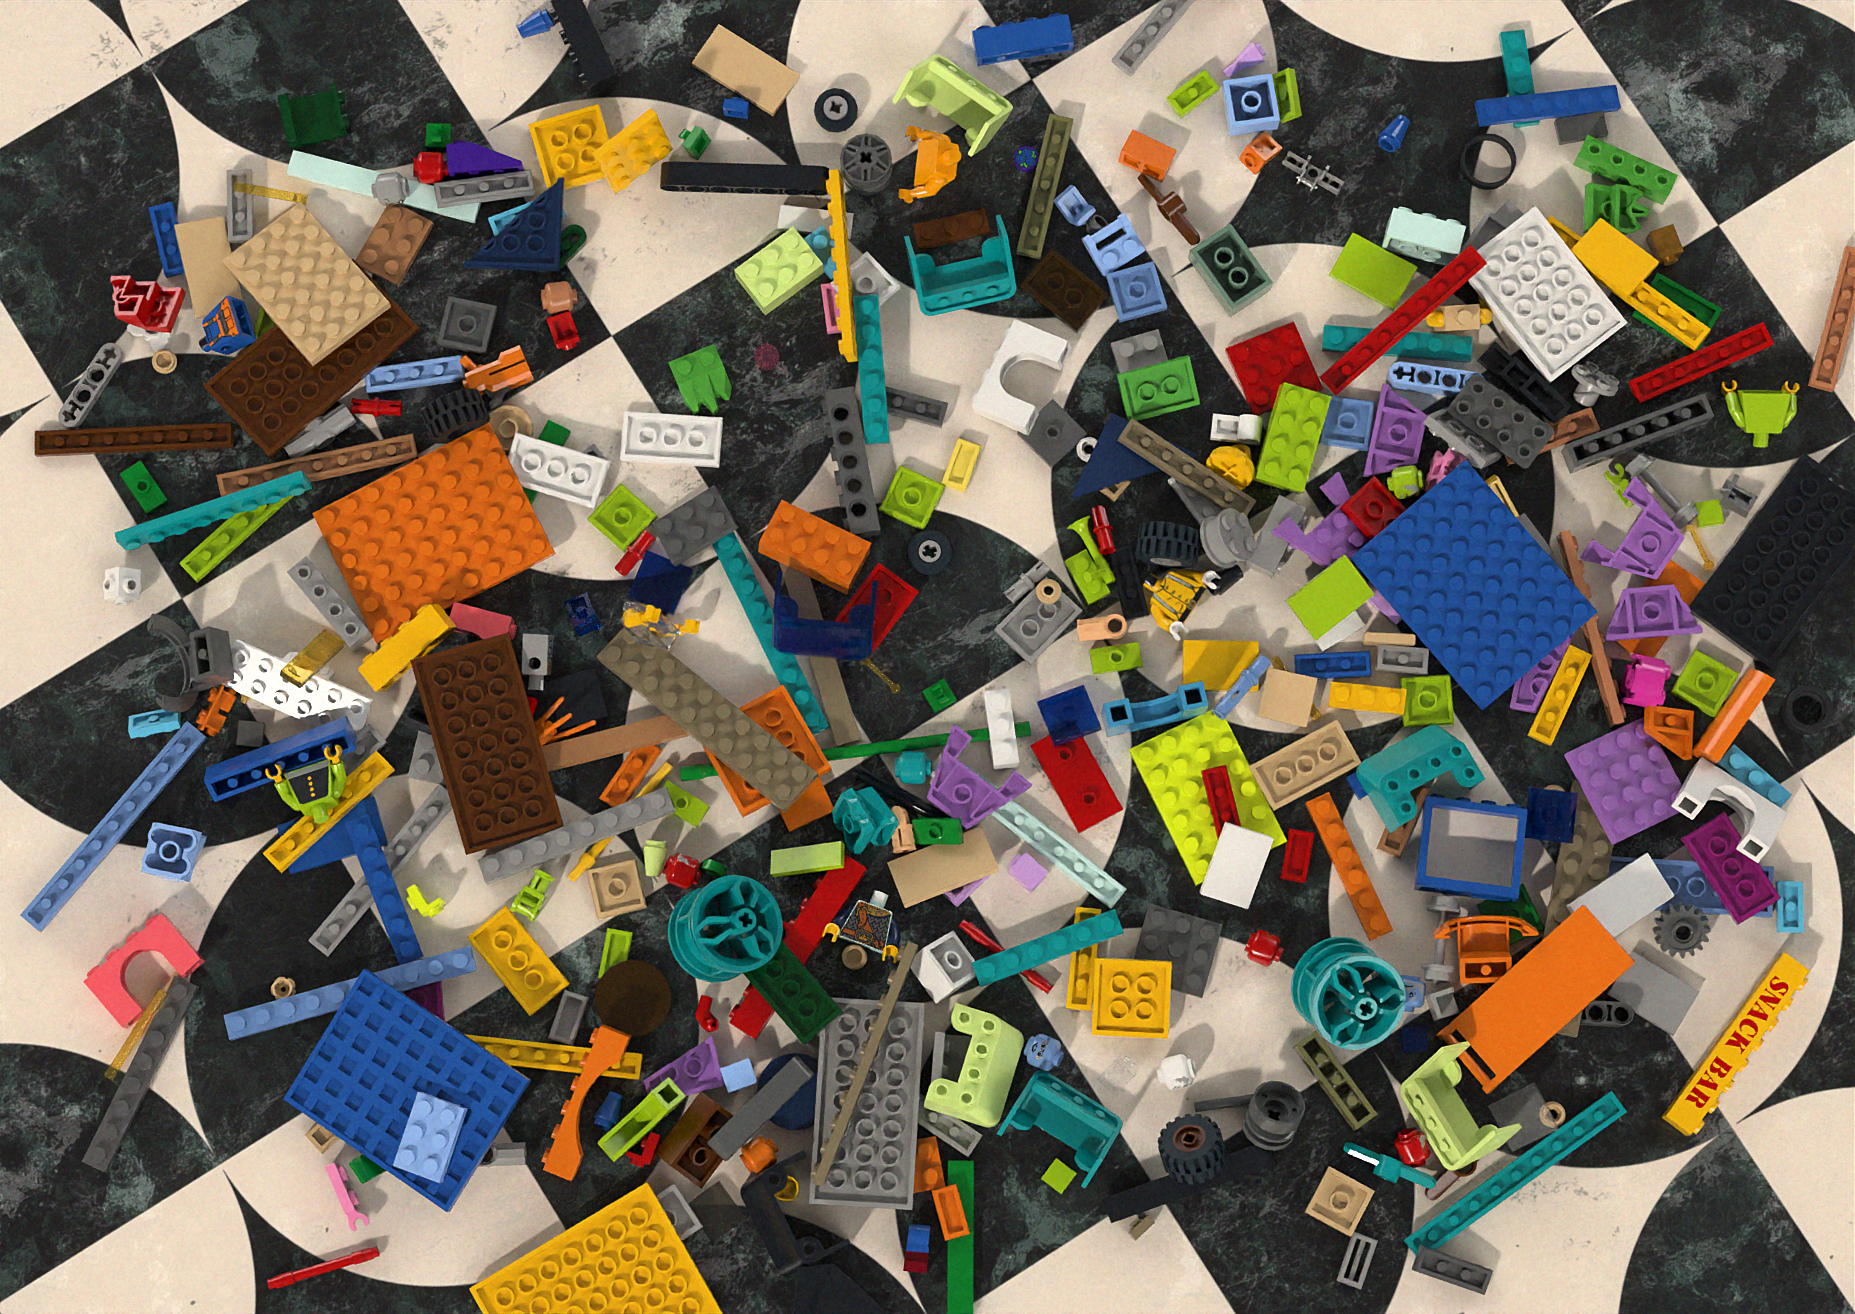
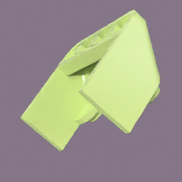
M934 54L909 69L892 102L897 104L906 98L914 107L929 104L967 130L964 136L968 145L971 146L968 155L971 157L987 146L1013 109L1012 104L939 54Z
M1468 1041L1441 1047L1402 1083L1400 1089L1402 1099L1422 1132L1425 1133L1443 1166L1451 1171L1461 1169L1498 1149L1522 1128L1519 1123L1499 1129L1491 1124L1485 1125L1480 1129L1478 1128L1454 1089L1462 1077L1461 1068L1455 1059L1470 1046Z

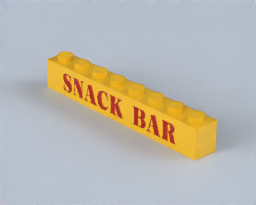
M1785 952L1778 955L1662 1115L1664 1120L1686 1136L1692 1133L1697 1134L1705 1124L1702 1120L1707 1112L1711 1114L1720 1103L1717 1098L1722 1091L1727 1093L1735 1082L1732 1079L1737 1071L1741 1073L1748 1065L1750 1060L1747 1057L1752 1050L1756 1052L1764 1042V1039H1762L1764 1033L1767 1030L1771 1032L1779 1021L1776 1018L1781 1010L1785 1012L1794 1001L1791 996L1796 989L1800 991L1808 981L1806 975L1810 970Z

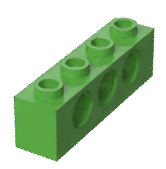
M1587 135L1573 163L1574 166L1614 184L1637 188L1644 192L1643 197L1661 205L1668 198L1678 176L1590 135Z

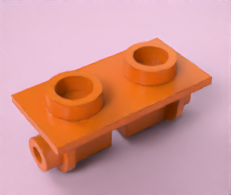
M223 684L211 689L207 700L210 702L206 710H201L196 720V723L199 724L197 729L203 731L204 728H207L205 733L215 737L216 733L220 732L226 719L225 716L218 714L219 710L221 709L229 713L236 699V691L228 687L226 691H223L225 686Z

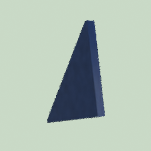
M560 177L553 186L538 196L527 209L511 220L500 233L485 243L469 260L467 259L464 262V267L471 269L560 271L564 177Z
M1113 413L1110 414L1071 498L1075 499L1122 482H1128L1150 473L1162 471L1117 441L1129 423L1128 420ZM1166 440L1195 460L1197 454Z

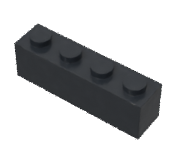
M551 0L553 9L549 10L554 23H560L562 31H559L564 45L569 44L572 52H569V56L573 65H579L582 71L578 75L584 88L589 86L591 93H594L617 83V74L583 0Z

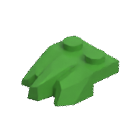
M1594 183L1586 184L1583 233H1587L1600 218L1623 235L1632 234L1640 230L1641 225L1636 219L1647 217L1650 209L1637 203V199L1642 198L1644 192L1632 186L1621 184L1613 186Z
M715 344L668 362L685 405L693 415L699 412L700 405H705L710 413L714 415L719 411L716 398L730 399L732 387Z

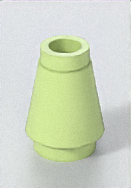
M646 840V846H643L646 876L661 877L668 851L666 841Z

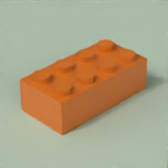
M781 500L759 541L758 552L848 595L870 553L871 543Z

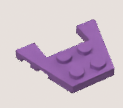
M1339 472L1334 473L1319 487L1336 508L1307 535L1301 531L1290 516L1271 531L1273 536L1284 539L1289 543L1290 547L1295 550H1301L1309 556V559L1325 569L1343 554L1352 561L1350 558L1370 541L1339 509L1351 498Z
M1634 476L1622 496L1641 507L1643 512L1615 553L1592 539L1580 558L1585 561L1657 580L1685 539V536L1639 478Z
M954 724L927 795V800L950 818H961L962 827L967 830L1030 789L1032 783L1014 770L999 790L988 784L957 760L972 741V737Z

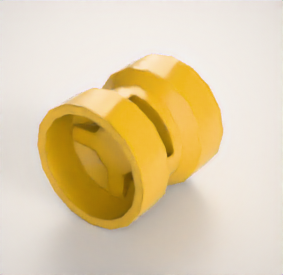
M787 1176L788 1182L786 1187L775 1194L781 1201H793L800 1192L798 1182L791 1176Z

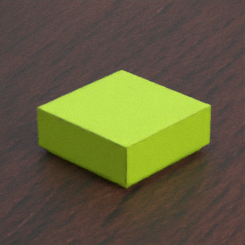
M1720 499L1694 503L1695 508L1699 511V514L1696 516L1698 529L1724 524L1722 508L1719 504Z
M1056 1158L1041 1180L1062 1194L1077 1173Z

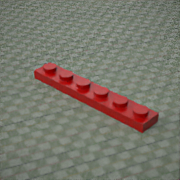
M1764 322L1637 377L1629 381L1628 385L1638 405H1641L1773 346L1774 342Z

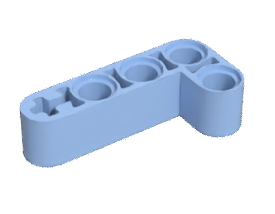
M1396 362L1390 367L1386 379L1388 385L1394 389L1456 398L1472 375L1478 374L1482 378L1484 377L1480 373ZM1396 371L1401 372L1402 379H1397ZM1410 373H1413V376H1412V379H1411V382H1410L1409 379H1410L1411 376H1409V375H1410ZM1424 374L1429 378L1430 382L1423 384L1418 380L1417 376ZM1450 378L1453 380L1454 386H1445L1442 379Z

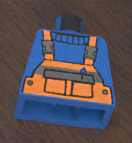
M226 296L203 319L202 325L206 336L199 340V345L205 352L212 350L230 355L255 342L257 339L245 301Z

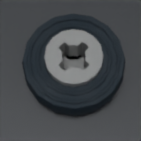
M832 88L826 90L819 95L815 102L814 114L816 121L823 129L829 132L839 133L846 131L857 119L858 107L856 100L849 92L843 89Z

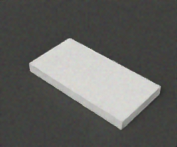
M624 411L620 461L719 468L723 418Z
M515 433L508 455V460L522 487L596 509L610 466L609 460L519 433Z
M1645 853L1566 907L1572 914L1581 905H1585L1607 931L1615 937L1673 898L1674 894L1649 854Z

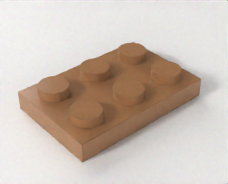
M399 204L388 205L355 261L364 270L399 287L433 228L434 223Z

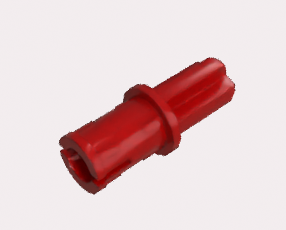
M1097 505L1091 509L1095 527L1093 534L1097 536L1100 554L1107 555L1116 550L1111 534L1113 528L1109 525L1105 508Z
M643 530L632 546L627 547L628 551L616 564L615 570L622 576H627L636 563L644 559L642 556L656 539L650 533Z

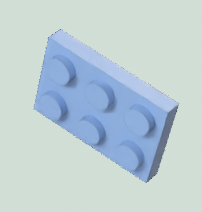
M418 1092L393 1166L437 1183H443L468 1109L424 1092Z

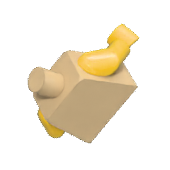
M1478 294L1480 304L1438 306L1425 319L1430 327H1434V331L1481 329V324H1489L1492 321L1493 312Z

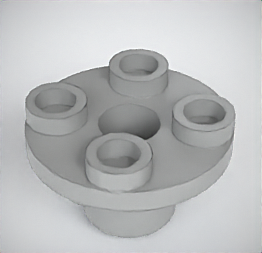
M1586 361L1584 365L1575 364L1571 370L1573 377L1579 382L1573 397L1581 405L1591 407L1595 404L1600 394L1614 396L1618 391L1617 385L1619 380L1612 375H1605L1600 372L1599 367L1590 361Z

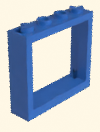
M1442 794L1426 796L1423 802L1414 890L1441 894L1446 892L1449 895L1516 903L1519 898L1528 809H1522L1521 805L1518 804L1499 806L1496 805V802L1482 800L1481 803L1471 802V799L1466 797H1456L1453 800L1446 799V796ZM1432 808L1517 819L1511 887L1425 876Z

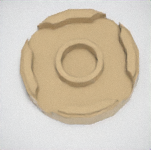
M501 405L490 412L489 422L506 454L510 452L515 433L529 437L533 436V423L529 414L522 408L515 405Z

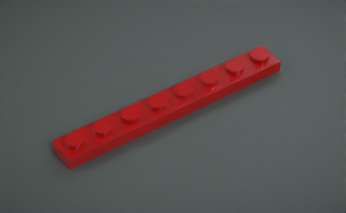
M1469 245L1321 374L1319 378L1335 396L1339 394L1482 269L1487 262L1472 245Z

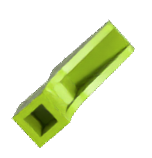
M668 1077L653 1089L635 1109L598 1141V1145L615 1162L642 1140L644 1136L648 1135L658 1122L673 1111L686 1096Z

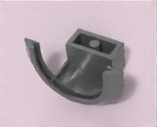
M157 614L151 615L147 630L163 635L173 644L181 658L184 669V686L178 697L162 695V698L156 697V703L163 710L174 713L187 711L195 703L198 692L235 679L228 631L208 626L189 633V641L184 631L173 620Z

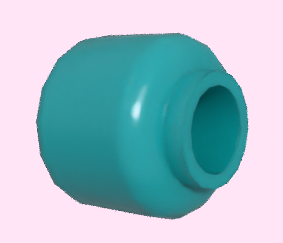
M905 751L901 753L900 758L895 760V776L900 778L903 784H923L927 779V775H932V760H927L924 752Z

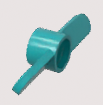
M1346 1142L1343 1149L1345 1152L1376 1165L1373 1174L1397 1183L1400 1176L1429 1189L1434 1188L1436 1185V1179L1433 1176L1407 1166L1394 1158L1377 1154L1351 1142Z

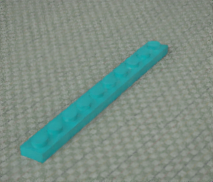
M733 531L713 543L712 546L780 685L785 686L814 736L828 729L829 725Z
M1612 1091L1608 1092L1405 1238L1404 1242L1415 1257L1420 1245L1434 1250L1438 1249L1627 1111Z

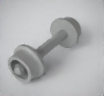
M1644 452L1637 457H1630V463L1624 468L1630 477L1629 481L1631 482L1634 476L1638 477L1641 475L1676 513L1671 520L1680 530L1687 524L1693 525V518L1699 514V511L1694 506L1695 501L1692 499L1684 507L1648 469L1656 460L1655 458H1649Z
M1446 892L1441 896H1432L1431 905L1427 907V911L1438 913L1437 928L1448 921L1449 914H1461V910L1458 909V898L1450 897ZM1436 939L1434 964L1421 965V968L1424 969V980L1432 981L1436 986L1440 983H1450L1452 972H1455L1456 969L1455 967L1444 965L1446 939Z

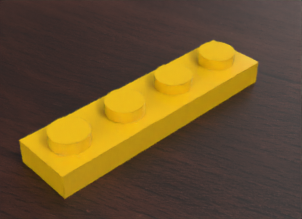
M1569 645L1527 736L1549 746L1552 745L1592 658V654Z
M1076 907L1074 924L1100 915L1101 909ZM1098 944L1071 953L1066 1009L1091 1011L1095 957H1097Z

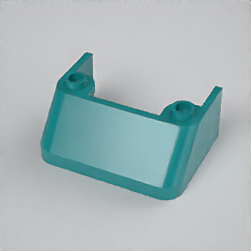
M996 215L999 236L989 238L982 244V257L935 267L933 258L928 254L915 255L909 235L904 236L920 310L923 314L935 316L1008 299L1016 292V282L1008 235L1001 215Z
M1038 1070L1024 1088L997 1134L1002 1136L1009 1123L1018 1130H1029L1033 1124L1077 1150L1074 1156L1075 1162L1080 1169L1089 1172L1081 1187L1086 1188L1120 1132L1123 1123L1115 1113L1052 1074Z

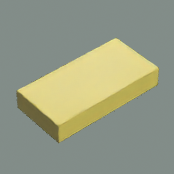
M958 438L941 484L965 493L979 456L981 445Z

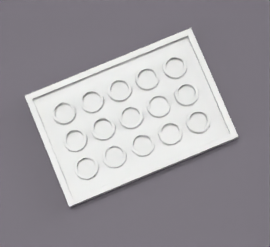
M1536 206L1477 250L1487 264L1472 276L1468 282L1548 383L1627 324V321Z

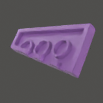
M1576 631L1515 682L1510 703L1511 709L1530 713L1537 712Z

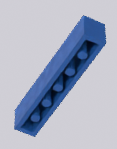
M347 716L206 767L204 782L214 802L273 781L274 779L266 776L265 771L268 768L270 774L276 776L278 769L274 764L281 766V777H284L285 773L327 760L324 754L327 746L330 747V752L334 756L336 755L335 745L341 746V755L355 751L357 736Z

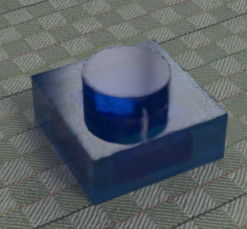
M1427 1026L1400 1028L1402 1053L1429 1051Z

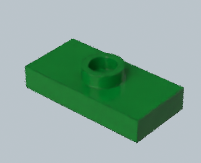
M141 460L120 473V476L147 515H150L169 502Z
M961 818L912 819L914 844L960 845L964 843Z

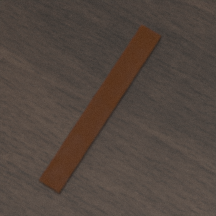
M233 422L35 431L36 457L234 448Z

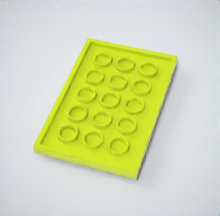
M1210 710L1204 715L1193 718L1129 749L1196 886L1203 883L1218 843L1201 770L1226 765L1241 827L1272 836L1274 840L1270 850L1287 842L1263 792L1249 769V764L1226 718L1221 720Z

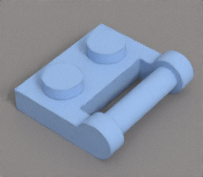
M1125 213L1117 216V220L1095 234L1082 238L1086 249L1102 276H1106V274L1113 272L1146 251ZM1121 228L1124 230L1125 233L1097 250L1095 244Z

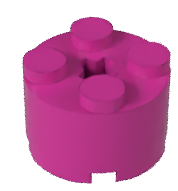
M1633 653L1630 656V659H1634L1632 665L1627 664L1624 670L1621 692L1625 693L1626 698H1621V701L1641 707H1648L1649 705L1656 707L1657 704L1663 705L1666 691L1663 690L1664 682L1669 679L1671 666L1666 665L1662 659Z

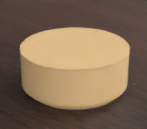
M848 945L843 950L842 961L851 970L861 969L867 962V952L861 945Z

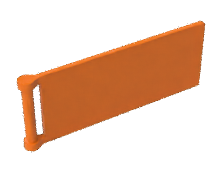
M1581 905L1436 1036L1441 1042L1445 1041L1447 1045L1457 1044L1459 1042L1452 1035L1457 1029L1465 1040L1470 1043L1471 1047L1496 1076L1491 1080L1466 1050L1458 1058L1483 1085V1091L1489 1094L1632 967L1635 961L1585 905Z

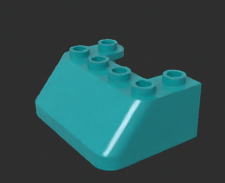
M1429 725L1371 756L1359 764L1356 771L1358 780L1390 834L1416 816L1417 804L1410 794V791L1448 770L1452 772L1456 781L1461 786L1468 787L1469 790L1485 780L1466 745L1438 725Z

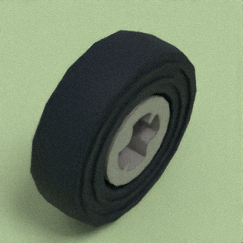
M926 530L918 533L911 539L908 546V559L916 571L924 575H934L948 567L952 559V547L949 540L942 533ZM926 547L936 549L937 552H934V558L923 555V553H926Z

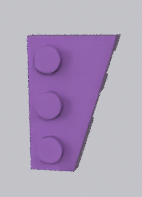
M713 1036L646 1078L644 1083L647 1095L668 1077L685 1096L725 1086Z

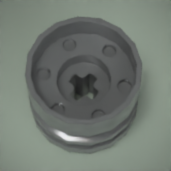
M867 133L856 135L847 141L842 148L840 157L842 176L847 187L856 194L865 196L874 195L884 190L891 181L893 172L891 151L886 142L876 135ZM864 158L866 161L871 159V163H862V159Z
M1281 1081L1262 1083L1256 1088L1242 1121L1245 1135L1253 1144L1265 1150L1276 1151L1286 1148L1292 1142L1306 1110L1305 1100L1299 1091L1287 1083Z

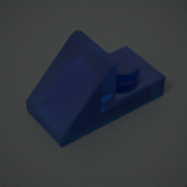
M587 592L564 601L574 629L579 636H583L601 627Z

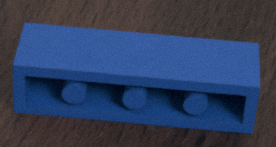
M1054 13L1049 15L1048 18L1043 19L1031 17L1020 23L1008 21L997 27L990 28V26L986 25L972 31V42L977 66L1073 50L1074 41L1068 14Z

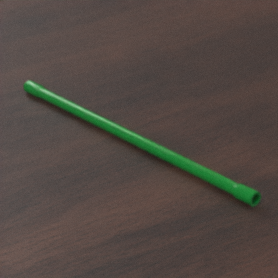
M1029 721L1014 723L1016 738L1031 736ZM989 728L964 731L972 737L970 743L990 740ZM950 733L822 749V752L827 761L941 747L946 746ZM712 764L680 767L682 782L719 776Z

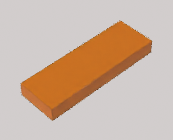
M656 745L631 751L599 799L611 807L628 802L663 750Z

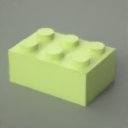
M793 226L734 269L736 279L764 315H767L823 274L824 267L820 259Z

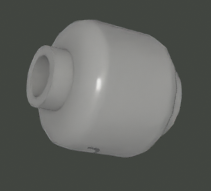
M398 172L379 174L375 184L371 185L373 198H378V201L383 206L402 204L406 197H409L408 180Z

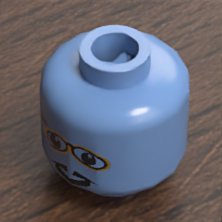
M1038 1034L1035 1037L1031 1036L1024 1050L1027 1062L1044 1071L1051 1070L1054 1065L1058 1067L1064 1056V1053L1061 1052L1060 1041L1045 1034Z

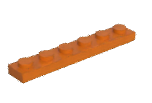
M1325 793L1307 801L1305 805L1368 940L1371 941L1393 931L1330 793Z

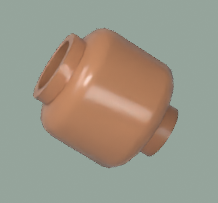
M567 281L547 283L545 289L541 290L542 307L547 309L551 315L568 310L571 312L573 304L578 303L576 289H571Z

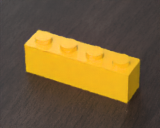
M425 604L417 611L418 615L412 621L407 620L398 628L399 632L394 637L386 638L380 644L381 648L376 653L372 652L364 657L362 660L363 664L358 670L375 692H385L412 668L410 660L426 656L457 628L439 604Z

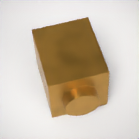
M1673 224L1651 231L1646 237L1651 254L1659 261V264L1664 263L1665 266L1679 261L1678 258L1684 250Z

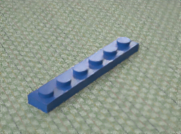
M1616 85L1483 99L1475 102L1479 127L1570 117L1603 111V113L1614 112L1621 108Z
M369 815L344 823L399 965L423 957Z

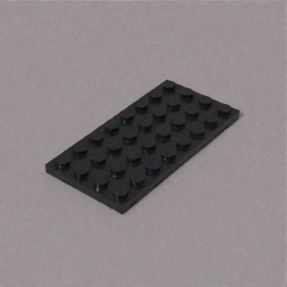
M1803 453L1689 605L1690 613L1766 669H1769L1855 554V489L1810 456Z

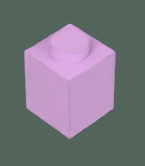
M1027 852L1022 856L1018 853L1008 864L1011 867L1008 873L1029 893H1032L1048 875V871Z

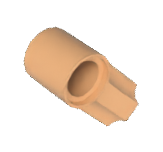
M1119 614L1077 620L1079 642L1103 639L1118 640L1127 631L1126 621ZM1113 621H1118L1122 624V629L1117 633H1113L1108 629L1109 624Z

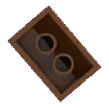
M700 1092L654 1154L702 1189L723 1161L707 1143L733 1115L703 1092Z

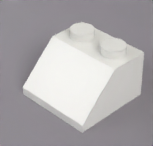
M954 931L920 950L915 955L910 967L935 1003L950 996L976 977L972 962H975V960Z

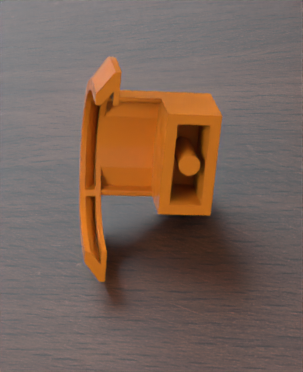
M1473 915L1446 921L1434 930L1433 936L1434 939H1449V933L1457 930L1458 977L1460 984L1497 982L1512 968L1509 928L1521 931L1523 936H1537L1539 933L1534 926L1520 918L1503 915Z

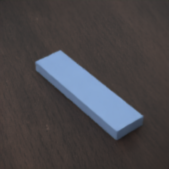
M456 355L377 367L365 377L367 394L463 381L466 379L464 375L465 370L464 366L459 362L463 356Z

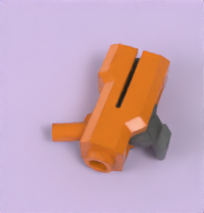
M520 345L501 352L498 360L487 365L477 366L467 355L463 356L459 361L469 371L464 374L466 378L462 381L464 388L479 390L480 395L487 394L491 399L489 407L492 410L502 405L506 392L534 380Z

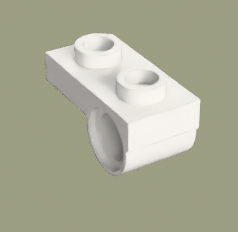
M1213 413L1210 440L1259 446L1263 419L1250 414L1231 416Z

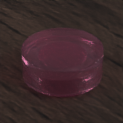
M764 344L757 348L755 351V362L759 368L771 370L778 365L780 357L776 347Z

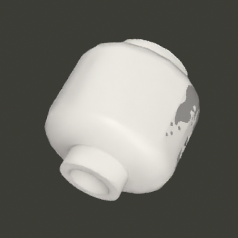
M1185 1054L1164 1058L1161 1061V1068L1157 1069L1160 1083H1165L1170 1090L1191 1086L1194 1078L1197 1077L1193 1059L1188 1058Z

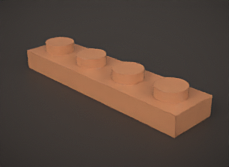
M1591 407L1560 418L1555 424L1552 422L1547 423V425L1553 428L1554 434L1539 454L1599 432L1600 427ZM1504 454L1502 455L1506 466L1515 463Z

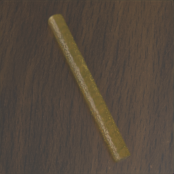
M160 988L157 990L105 1072V1077L110 1080L114 1079L168 994L166 991Z

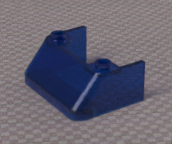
M777 571L773 606L772 643L778 652L863 661L869 658L873 648L879 592L878 581L873 580L870 605L859 604L854 606L849 613L848 623L798 618V604L790 597H783L784 576L782 571Z

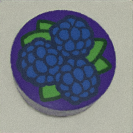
M1030 146L1020 147L1014 155L1016 168L1022 172L1034 170L1039 159L1037 151Z

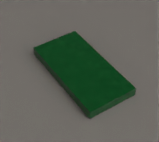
M782 939L776 953L766 964L755 970L743 972L746 978L804 1046L843 1013L841 1008Z

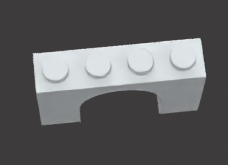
M1015 319L1012 326L1009 325L1004 333L1005 340L1002 346L997 347L993 355L994 362L991 368H987L982 377L983 384L980 390H976L973 394L971 403L976 414L1029 435L1039 415L1036 406L1017 399L1004 390L1005 375L1014 364L1023 360H1036L1061 371L1071 351V347L1067 340Z
M1701 757L1689 772L1671 806L1693 820L1708 800H1717L1729 805L1739 814L1745 827L1744 834L1736 849L1758 863L1770 849L1787 812Z

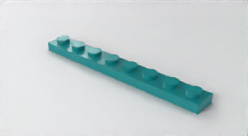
M301 470L115 532L116 542L125 550H136L141 545L150 542H160L165 537L174 534H184L189 529L205 527L213 521L229 519L234 514L243 511H253L258 506L267 503H277L282 498L291 495H301L304 491L312 489L311 482Z

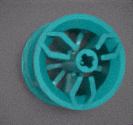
M741 875L723 876L710 882L705 887L687 893L675 905L668 923L669 945L679 965L693 977L712 983L729 981L738 977L743 972L755 970L766 964L776 953L783 932L782 915L775 898L762 884ZM713 899L719 900L721 916L716 908ZM729 941L738 959H732Z
M1332 937L1313 945L1298 961L1291 979L1292 1001L1300 1016L1316 1027L1326 1040L1343 1049L1360 1050L1380 1043L1393 1032L1404 1012L1406 994L1399 973L1387 961L1379 958L1365 943L1354 938ZM1371 974L1372 979L1362 984V982ZM1334 1002V1004L1324 1012L1323 1007Z

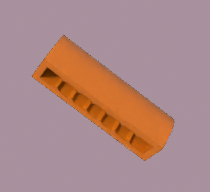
M1755 669L1746 671L1718 711L1716 717H1714L1693 747L1692 754L1698 759L1703 757L1714 765L1719 762L1775 679Z

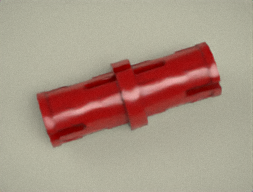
M374 397V400L355 398L351 400V404H353L351 405V414H373L374 417H380V415L402 416V400H380L379 397Z

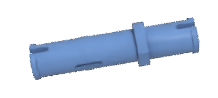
M1260 654L1247 670L1243 669L1240 673L1241 677L1212 712L1219 719L1224 720L1251 687L1259 683L1258 679L1271 665V661ZM1235 693H1237V695L1235 696V698H1234L1233 700H1231V697H1232Z

